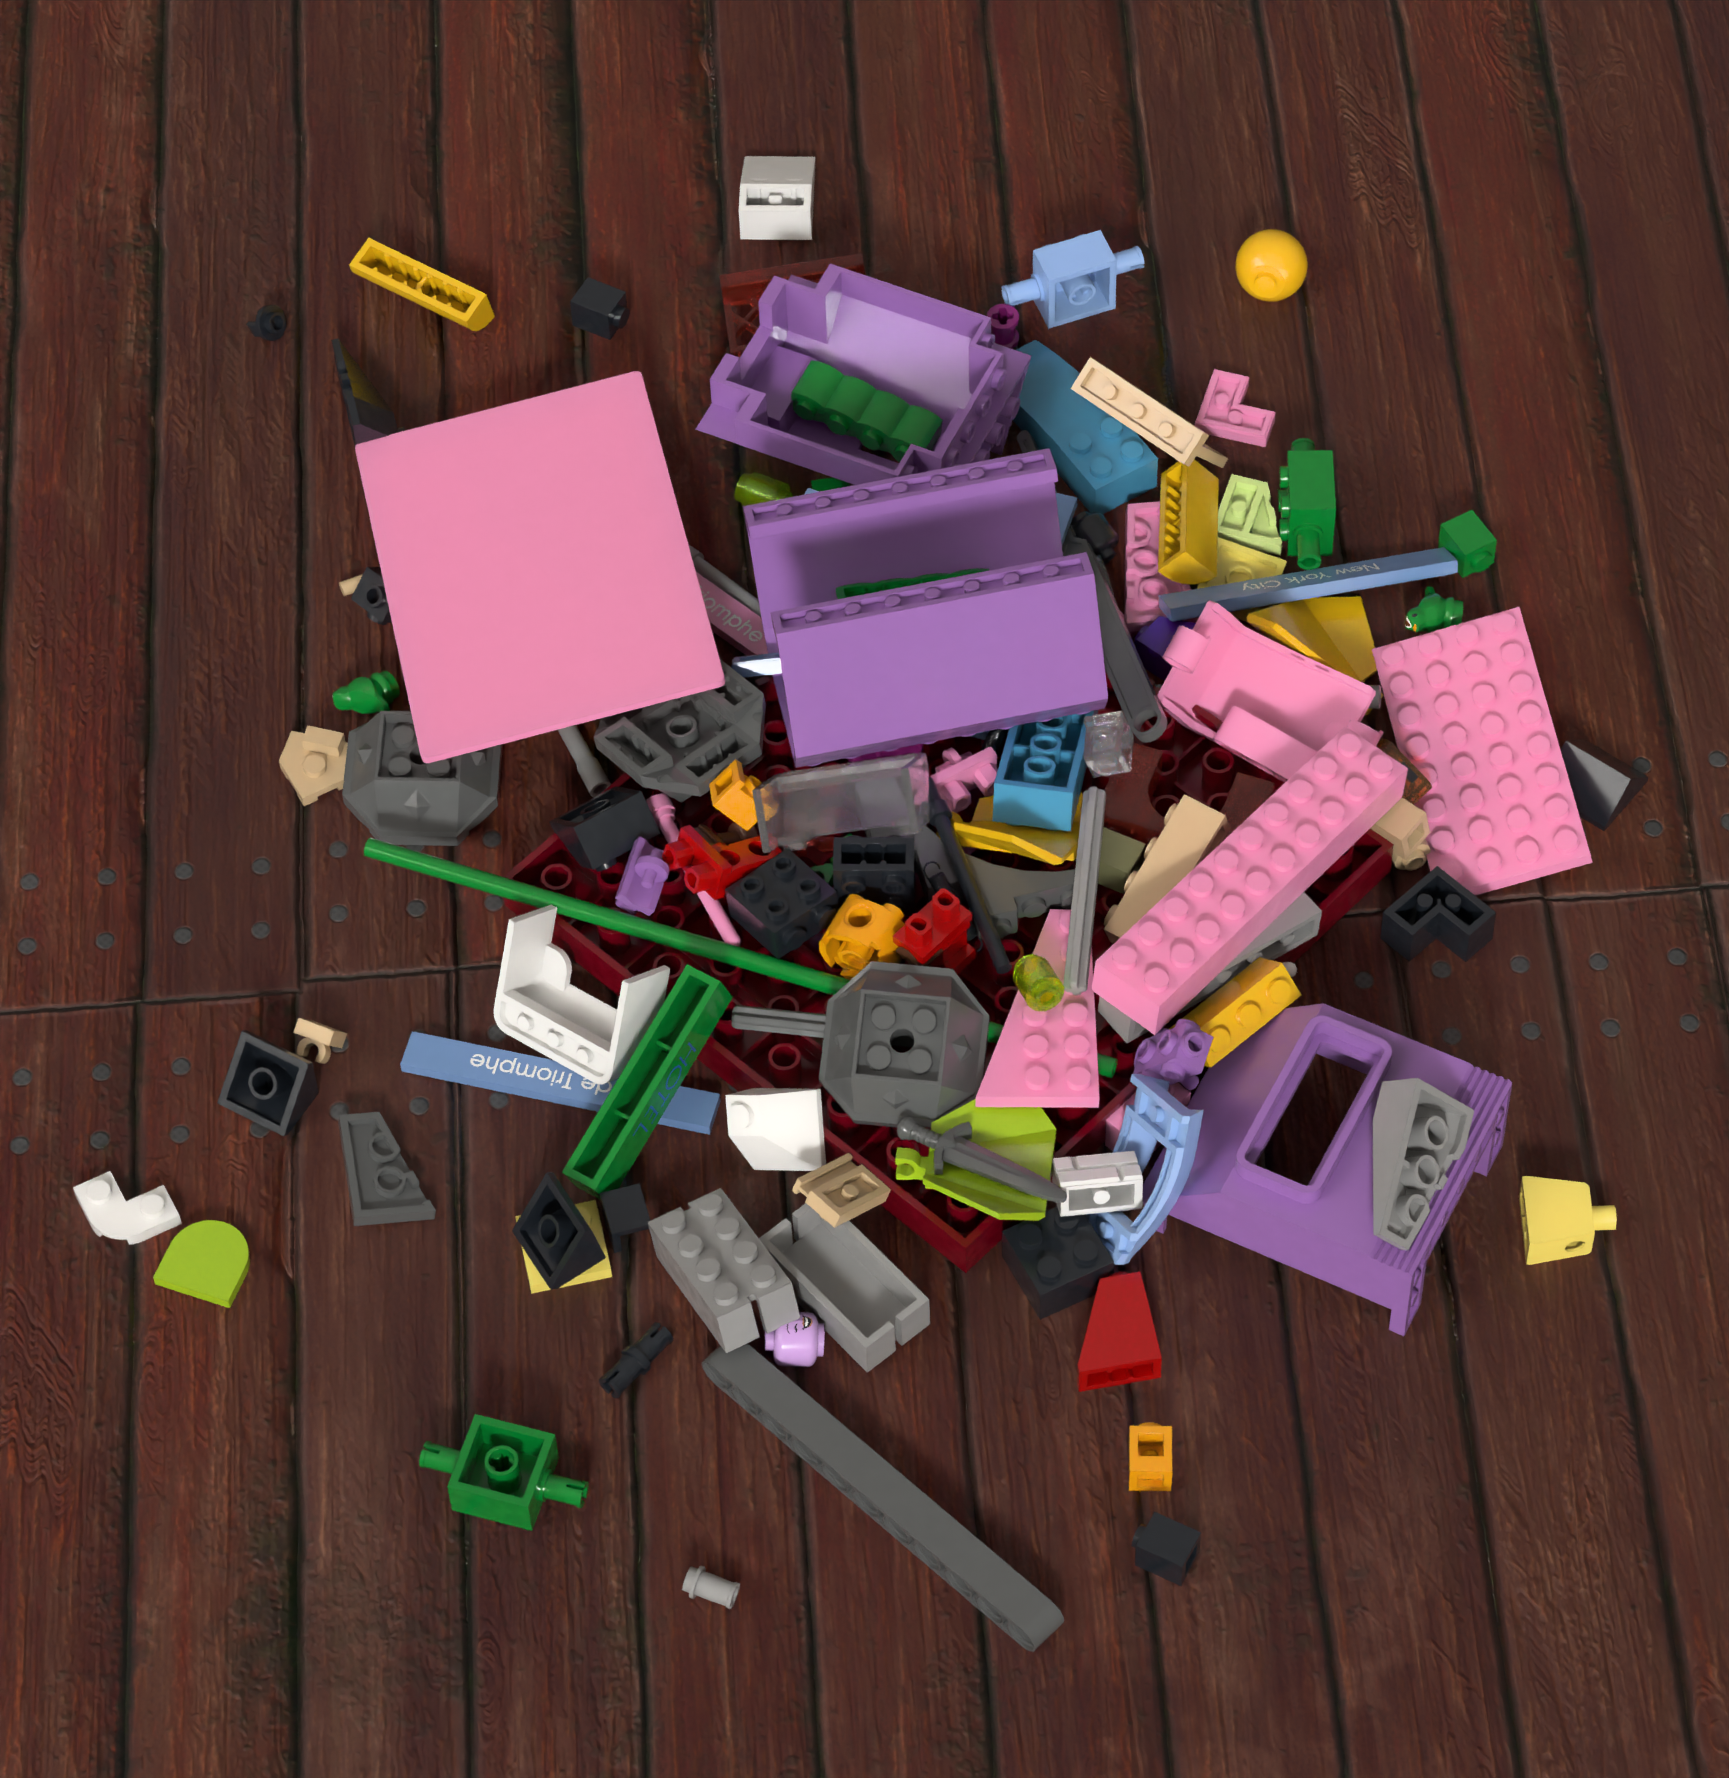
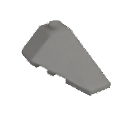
M1419 1078L1383 1081L1373 1117V1235L1401 1250H1409L1430 1212L1429 1202L1436 1190L1444 1188L1448 1180L1445 1174L1452 1161L1459 1160L1463 1154L1474 1114L1472 1108Z

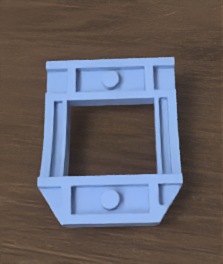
M1141 1074L1131 1075L1130 1082L1137 1087L1134 1105H1126L1122 1127L1112 1153L1135 1151L1138 1164L1143 1173L1155 1149L1157 1140L1167 1149L1154 1190L1134 1222L1121 1211L1086 1214L1115 1265H1124L1130 1262L1135 1253L1156 1232L1177 1202L1194 1163L1204 1110L1188 1109L1168 1092L1169 1081Z

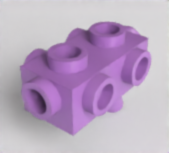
M1179 1019L1174 1028H1162L1156 1035L1142 1041L1135 1054L1133 1074H1141L1169 1081V1086L1180 1082L1187 1090H1192L1199 1083V1078L1196 1075L1203 1071L1213 1037L1200 1030V1026L1197 1023L1187 1019Z

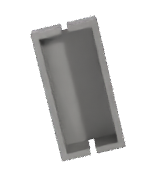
M721 1188L689 1202V1209L686 1211L679 1207L648 1222L657 1258L726 1353L760 1337L751 1302L754 1300L757 1301L763 1329L767 1334L800 1318L792 1282Z
M805 1203L792 1213L794 1239L796 1240L794 1244L792 1240V1226L786 1218L759 1238L792 1282L796 1302L806 1312L813 1313L818 1323H824V1330L867 1373L896 1351L895 1341L903 1346L930 1325L929 1299L850 1221L834 1228Z

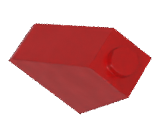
M1141 1271L1134 1273L1116 1272L1108 1277L1100 1278L1078 1362L1077 1386L1079 1392L1161 1378L1162 1356Z

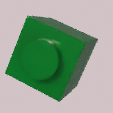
M1473 510L1440 524L1438 548L1444 547L1458 560V573L1462 578L1475 572H1482L1494 563L1497 539Z

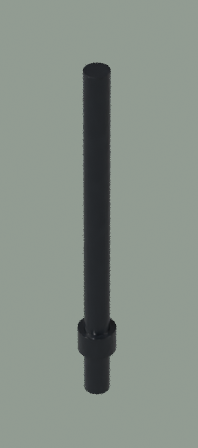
M923 778L919 781L918 786L926 802L925 812L932 826L937 828L996 972L998 974L1007 973L1011 970L1012 965L950 821L952 813L946 800L941 799L933 778Z

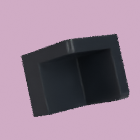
M640 1183L600 1193L602 1214L613 1252H621L620 1236L649 1229L648 1222L651 1220Z

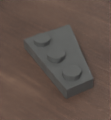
M380 1112L339 1115L338 1126L353 1225L362 1226L435 1219L436 1210L430 1199L427 1200L419 1187L418 1178L413 1170H409L400 1154L401 1149Z

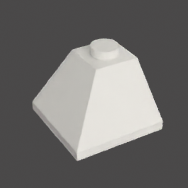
M752 1088L725 1095L728 1136L754 1170L813 1171L826 1164L821 1089Z

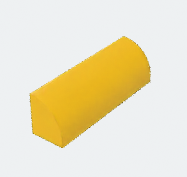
M371 238L366 240L349 264L354 274L472 331H479L485 328L495 317L485 293Z
M1195 459L1189 467L1178 461L1161 473L1158 572L1166 578L1181 584H1200L1217 577L1219 479Z

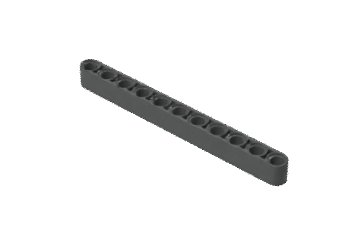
M748 1343L728 1353L719 1346L702 1361L701 1365L704 1372L716 1386L1023 1648L1034 1652L1064 1623V1616L1048 1597Z

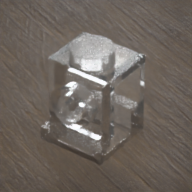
M1122 710L1084 717L1086 735L1083 758L1093 778L1130 772L1134 735Z

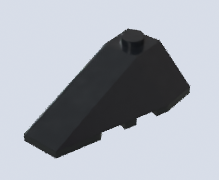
M339 338L331 340L354 445L405 431L404 426L397 428L393 411Z

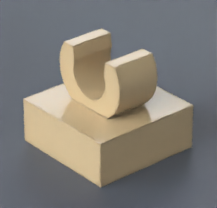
M298 1018L293 1032L306 1037L299 1042L297 1055L307 1057L310 1047L316 1045L319 1052L315 1062L322 1064L327 1063L330 1058V1046L342 1048L347 1033L304 1018Z

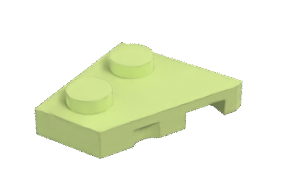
M1231 474L1218 510V537L1254 550L1280 556L1282 552V539L1279 537L1276 527V515L1274 507L1271 506L1268 482Z

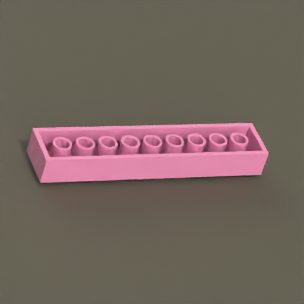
M1345 726L1095 961L1092 991L1156 1035L1402 798L1408 768Z

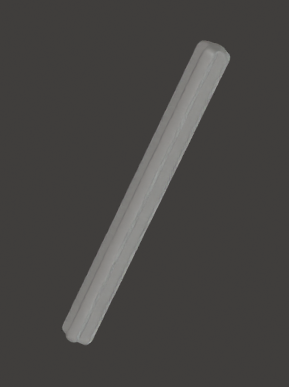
M1096 786L1085 790L1082 800L1063 984L1064 990L1073 995H1080L1081 992L1087 990L1107 795L1104 790L1098 789Z

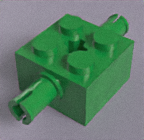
M1299 438L1292 442L1291 451H1287V465L1280 466L1279 486L1280 488H1285V490H1278V512H1281V518H1285L1279 519V537H1281L1282 541H1286L1287 556H1298V566L1305 570H1312L1321 565V556H1332L1336 517L1333 450H1315V443L1311 439Z
M475 1414L461 1450L426 1441L423 1447L427 1451L422 1450L420 1454L419 1466L421 1468H430L452 1474L447 1488L451 1508L456 1512L532 1531L542 1503L547 1499L582 1508L585 1503L582 1498H587L588 1481H580L554 1474L559 1455L556 1436L549 1432Z

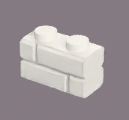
M1135 1151L1053 1158L1052 1183L1056 1184L1067 1194L1065 1202H1056L1060 1217L1142 1209L1143 1177Z

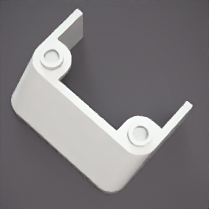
M551 904L509 919L494 1004V1018L498 1027L507 1035L596 1084H605L617 1079L665 1001L670 968L663 965L623 980L618 1007L615 1009L570 984L572 973L571 961L563 949L551 943L557 907Z

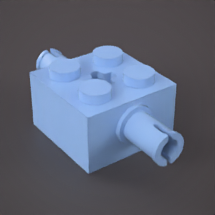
M1101 230L1082 234L1055 244H1048L1033 250V274L1030 279L1001 287L1005 304L1011 306L1034 300L1048 329L1116 309V275L1144 268V257L1139 246L1113 253Z

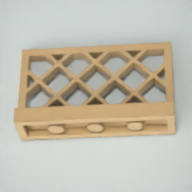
M1091 357L1070 388L1188 467L1196 456L1221 468L1224 467L1228 458L1205 444L1209 437L1207 433Z

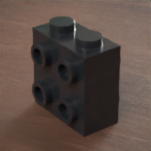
M856 835L834 837L833 883L838 895L839 908L849 894H857L865 900L882 906L886 903L895 905L903 912L904 916H912L915 913L914 837L896 835L888 837H861Z
M789 848L725 889L730 916L777 959H780L792 950L798 949L805 941L823 929H827L839 910L837 891Z

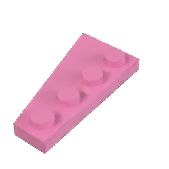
M1160 501L1128 504L1125 513L1124 622L1129 632H1137L1146 625L1150 626L1159 616L1167 617L1159 608L1158 595L1191 590L1190 584L1174 582L1158 572ZM1199 617L1182 621L1196 623Z

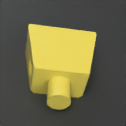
M1522 1176L1519 1206L1526 1265L1587 1255L1592 1251L1595 1231L1616 1230L1617 1217L1615 1205L1592 1206L1590 1187L1585 1182Z

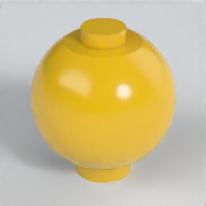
M1266 229L1254 233L1241 245L1237 253L1235 269L1239 283L1248 294L1262 301L1275 302L1290 297L1301 287L1307 274L1308 261L1303 246L1294 236L1282 230Z

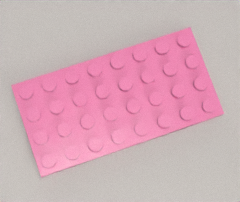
M1520 607L1372 649L1401 762L1404 761L1418 776L1413 783L1407 778L1406 781L1412 804L1427 814L1430 833L1425 839L1431 849V852L1426 855L1430 872L1436 866L1440 867L1476 896L1593 863Z

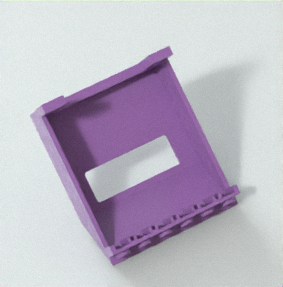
M1324 1003L1285 1008L1213 1067L1207 1069L1187 1105L1188 1109L1204 1110L1194 1163L1184 1189L1168 1215L1391 1309L1389 1330L1405 1336L1421 1305L1427 1260L1473 1172L1487 1177L1503 1146L1512 1082L1509 1079L1505 1080L1502 1076L1489 1073L1487 1070L1474 1067L1469 1062ZM1318 1054L1365 1073L1367 1077L1308 1186H1305L1259 1167L1256 1163L1315 1055ZM1419 1078L1472 1108L1474 1114L1463 1154L1459 1160L1452 1161L1445 1174L1448 1180L1442 1190H1436L1429 1202L1430 1212L1409 1250H1401L1373 1235V1117L1383 1081ZM1165 1146L1143 1184L1144 1205H1146L1159 1178L1167 1149ZM1167 1217L1156 1231L1164 1233L1167 1228Z

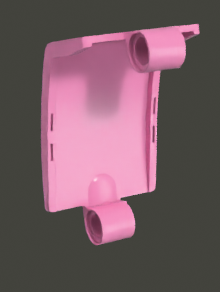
M1211 600L1207 602L1193 630L1183 625L1178 627L1162 657L1172 666V669L1157 694L1161 707L1180 724L1215 742L1213 737L1217 732L1208 728L1195 717L1192 711L1195 705L1211 713L1222 722L1232 706L1239 707L1317 752L1345 726L1374 746H1377L1383 734L1382 730L1377 732L1361 723L1376 695V691L1371 686L1314 661L1245 627L1225 608Z

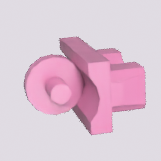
M991 746L974 755L970 751L959 755L952 747L943 751L944 763L935 767L936 773L930 777L933 778L941 799L947 801L951 811L958 813L966 809L971 804V794L968 791L976 787L980 789L984 796L994 795V782L998 769L997 754Z

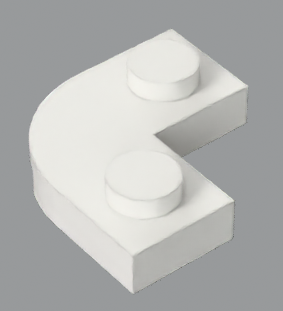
M111 1171L73 1187L75 1196L90 1226L99 1237L104 1235L112 1239L128 1240L129 1245L145 1241L182 1224L180 1215L164 1185L128 1201L125 1200Z

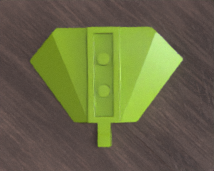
M976 1099L931 1123V1131L943 1135L949 1129L969 1122L972 1127V1139H968L969 1141L1051 1182L1056 1128L1042 1107H975ZM897 1147L895 1164L897 1165L896 1180H923L925 1189L937 1190L999 1220L1039 1221L1046 1215L1047 1200L1021 1192L943 1161V1174L934 1175V1149L929 1147L928 1157H923L914 1149Z

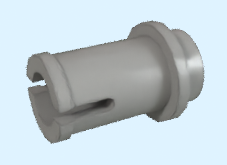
M701 1565L699 1568L691 1566L686 1574L682 1590L688 1592L691 1599L698 1596L731 1609L739 1593L740 1583L731 1582L708 1573L705 1566Z

